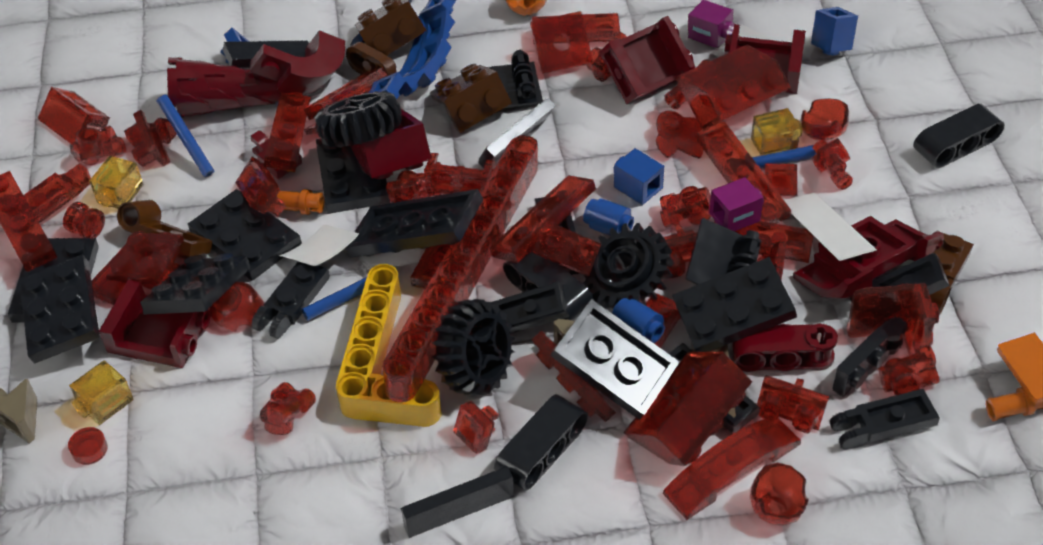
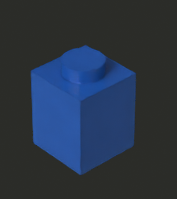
M840 7L816 10L811 44L822 49V53L827 55H838L840 51L852 50L858 15Z
M634 148L626 156H622L616 161L613 168L614 188L642 206L663 189L664 165L638 149Z

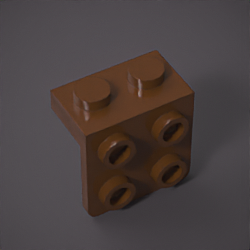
M383 0L381 2L383 7L375 12L369 9L357 17L359 22L355 24L365 43L385 55L391 54L427 31L408 0Z
M476 63L464 67L460 71L461 75L452 80L451 78H446L434 85L435 89L430 92L432 99L444 105L456 131L459 133L512 104L497 71L482 65H476Z

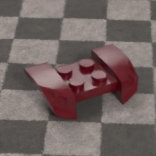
M869 216L851 226L877 249L876 251L839 261L819 242V252L814 254V262L794 272L793 278L820 297H864L872 293V279L909 259L916 261L934 253L943 244L944 234L937 230L928 235L897 219L883 224Z

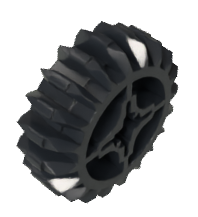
M385 91L365 92L364 94H355L340 101H334L333 104L326 105L323 109H320L314 117L315 127L324 145L340 148L344 146L351 147L355 144H363L364 142L384 137L385 134L392 133L402 122V111L394 94Z
M483 299L458 301L457 305L448 308V314L440 316L442 326L434 328L438 334L437 340L432 342L436 346V353L432 358L438 361L435 372L442 375L441 383L447 384L449 390H453L456 393H463L466 396L490 394L494 388H500V380L507 378L506 368L513 366L510 361L511 354L515 353L511 349V343L515 337L510 335L513 324L506 322L507 313L501 312L499 305H494Z

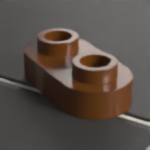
M357 42L346 50V59L350 67L373 82L396 73V64L392 58L363 42Z

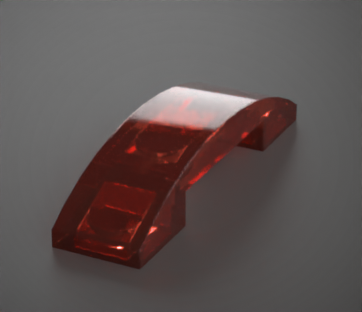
M777 416L752 423L723 439L693 461L663 490V495L688 520L714 503L719 491L767 459L774 463L801 445V439Z

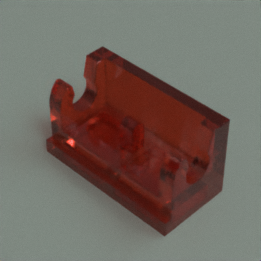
M431 153L432 159L428 160L424 168L427 192L450 194L478 189L483 199L488 200L496 176L495 169H492L494 160H487L484 169L479 170L465 168V166L441 165V162H437L439 153Z

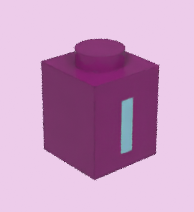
M702 0L688 14V38L718 49L726 41V35L733 34L735 24L733 23V9Z
M744 177L711 190L709 214L718 225L736 231L760 221L764 198L761 191Z

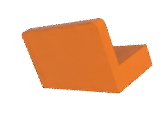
M1034 332L999 344L997 347L998 354L1032 402H1043V343Z

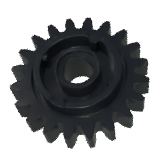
M625 223L619 234L614 228H611V237L609 239L600 235L598 238L601 246L589 247L594 256L583 259L589 268L581 271V274L586 279L583 284L591 292L594 301L598 302L605 309L608 307L614 309L615 305L623 298L629 300L636 299L646 305V297L656 301L655 289H667L662 279L672 278L673 274L667 267L675 264L670 256L672 249L661 233H656L651 226L644 230L640 223H636L631 231Z

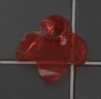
M664 111L659 114L656 120L658 132L655 140L656 145L666 158L671 157L679 150L687 155L701 159L704 151L703 139L712 136V131L707 124L694 117H683L675 111Z

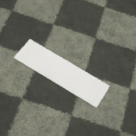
M815 192L780 201L839 261L877 250Z

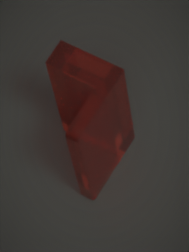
M51 87L38 119L71 145L78 146L87 125L106 128L110 117L74 91Z

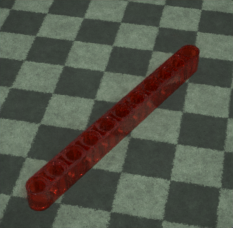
M521 135L510 141L481 191L484 200L460 242L450 245L386 356L382 368L385 393L390 400L406 402L413 399L419 391L435 361L432 356L436 353V346L432 342L438 338L434 328L442 326L440 316L448 314V308L457 305L458 301L468 300L538 171V142L535 138Z

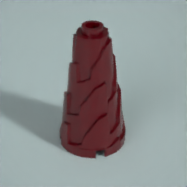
M182 57L168 58L169 65H176V68H167L168 97L174 107H177L181 118L246 106L271 105L280 102V97H286V93L277 91V81L250 72V69L215 65L204 61L183 60Z

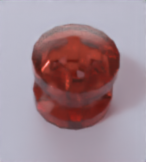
M83 202L72 203L67 208L63 217L64 229L71 233H78L82 238H96L103 230L105 224L104 213L96 208L90 209Z

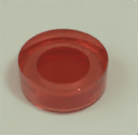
M86 427L76 431L70 437L68 449L72 458L77 463L88 465L104 457L108 444L101 430L94 427Z

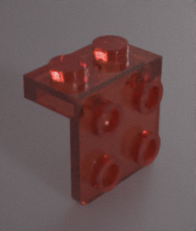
M926 283L866 287L858 289L853 293L846 328L848 337H868L885 321H888V318L900 317L908 324L903 338L910 361L925 360L928 346L933 344L934 324L939 322V309L936 302H931Z

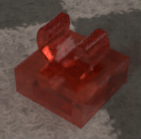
M472 401L460 405L453 432L475 454H478L488 448L491 434L496 429L494 428L495 422L493 420L498 419L499 414L491 406L480 409Z

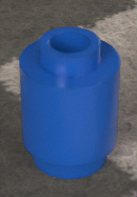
M600 198L598 200L591 199L588 202L583 214V222L588 224L590 229L610 236L611 228H614L619 234L625 223L632 230L634 217L631 216L630 208Z
M623 298L615 305L612 311L613 315L653 343L657 342L664 333L663 316L636 299L629 300Z

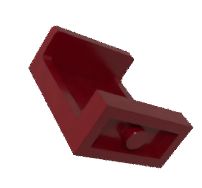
M669 16L661 18L657 23L621 40L617 38L599 51L627 105L685 77L695 69L693 56L685 48L679 36V30L672 23Z
M734 24L733 34H727L724 52H729V55H723L721 73H726L725 86L797 94L806 31L794 29L792 42L741 37L739 35L740 25Z
M128 280L99 330L107 353L183 368L189 356L195 353L197 340L201 332L209 326L211 319L210 310L208 309L206 312L144 315L140 302L148 295H145L141 282Z

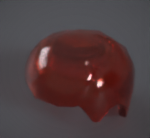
M831 98L814 100L807 113L806 110L802 111L800 119L802 131L805 135L816 141H833L837 139L848 128V104Z
M235 282L210 307L211 317L216 325L236 332L239 326H252L253 316L257 313L260 306H264V301L250 284Z
M778 462L765 465L754 478L750 488V501L754 513L758 514L760 519L769 524L785 526L797 522L806 510L809 498H806L805 477L791 465Z

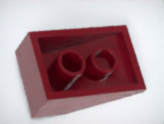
M402 108V122L392 133L385 134L384 137L376 138L373 141L351 146L363 171L371 178H389L394 174L393 171L403 168L406 170L417 169L423 166V162L432 159L423 123Z

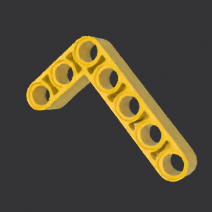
M378 264L368 272L336 381V392L340 410L343 415L351 419L420 427L434 425L442 415L439 389L434 382L426 379L381 375L401 300V290L396 268L390 264Z

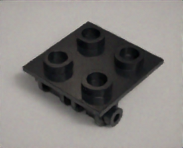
M516 50L513 53L511 64L487 67L497 71L512 104L505 108L540 104L543 101L534 62H529V56L523 50Z
M702 218L685 280L698 285L757 262L762 243L761 239H759L760 234L749 230L746 232V235H741Z

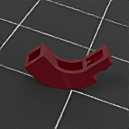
M319 30L305 48V57L294 56L263 44L250 61V72L277 81V91L292 95L311 94L321 89L342 64L345 56V40Z

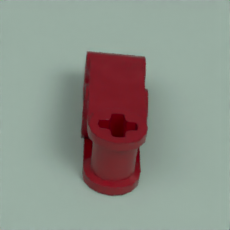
M822 323L814 325L779 324L732 342L734 365L738 370L744 372L757 370H824L831 367L834 363L835 353L833 348L837 344L838 334L833 327ZM818 333H821L820 342L817 340ZM820 352L823 354L821 361L819 360Z

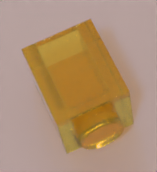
M789 108L753 116L751 140L760 156L798 148L799 137L802 136V126L800 121L794 118Z
M110 155L89 180L97 203L116 209L125 202H131L144 185L137 163Z
M105 360L69 385L75 397L71 402L75 410L84 419L88 416L91 417L99 426L134 400L126 379Z

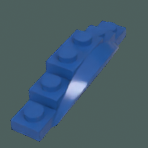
M429 0L418 16L427 31L414 39L402 69L399 72L375 81L369 93L385 91L394 94L397 99L400 95L408 96L412 94L419 86L425 88L434 82L436 72L446 63V56L452 48L447 39L450 36L449 31L455 23L450 14L453 12L452 7L456 0Z

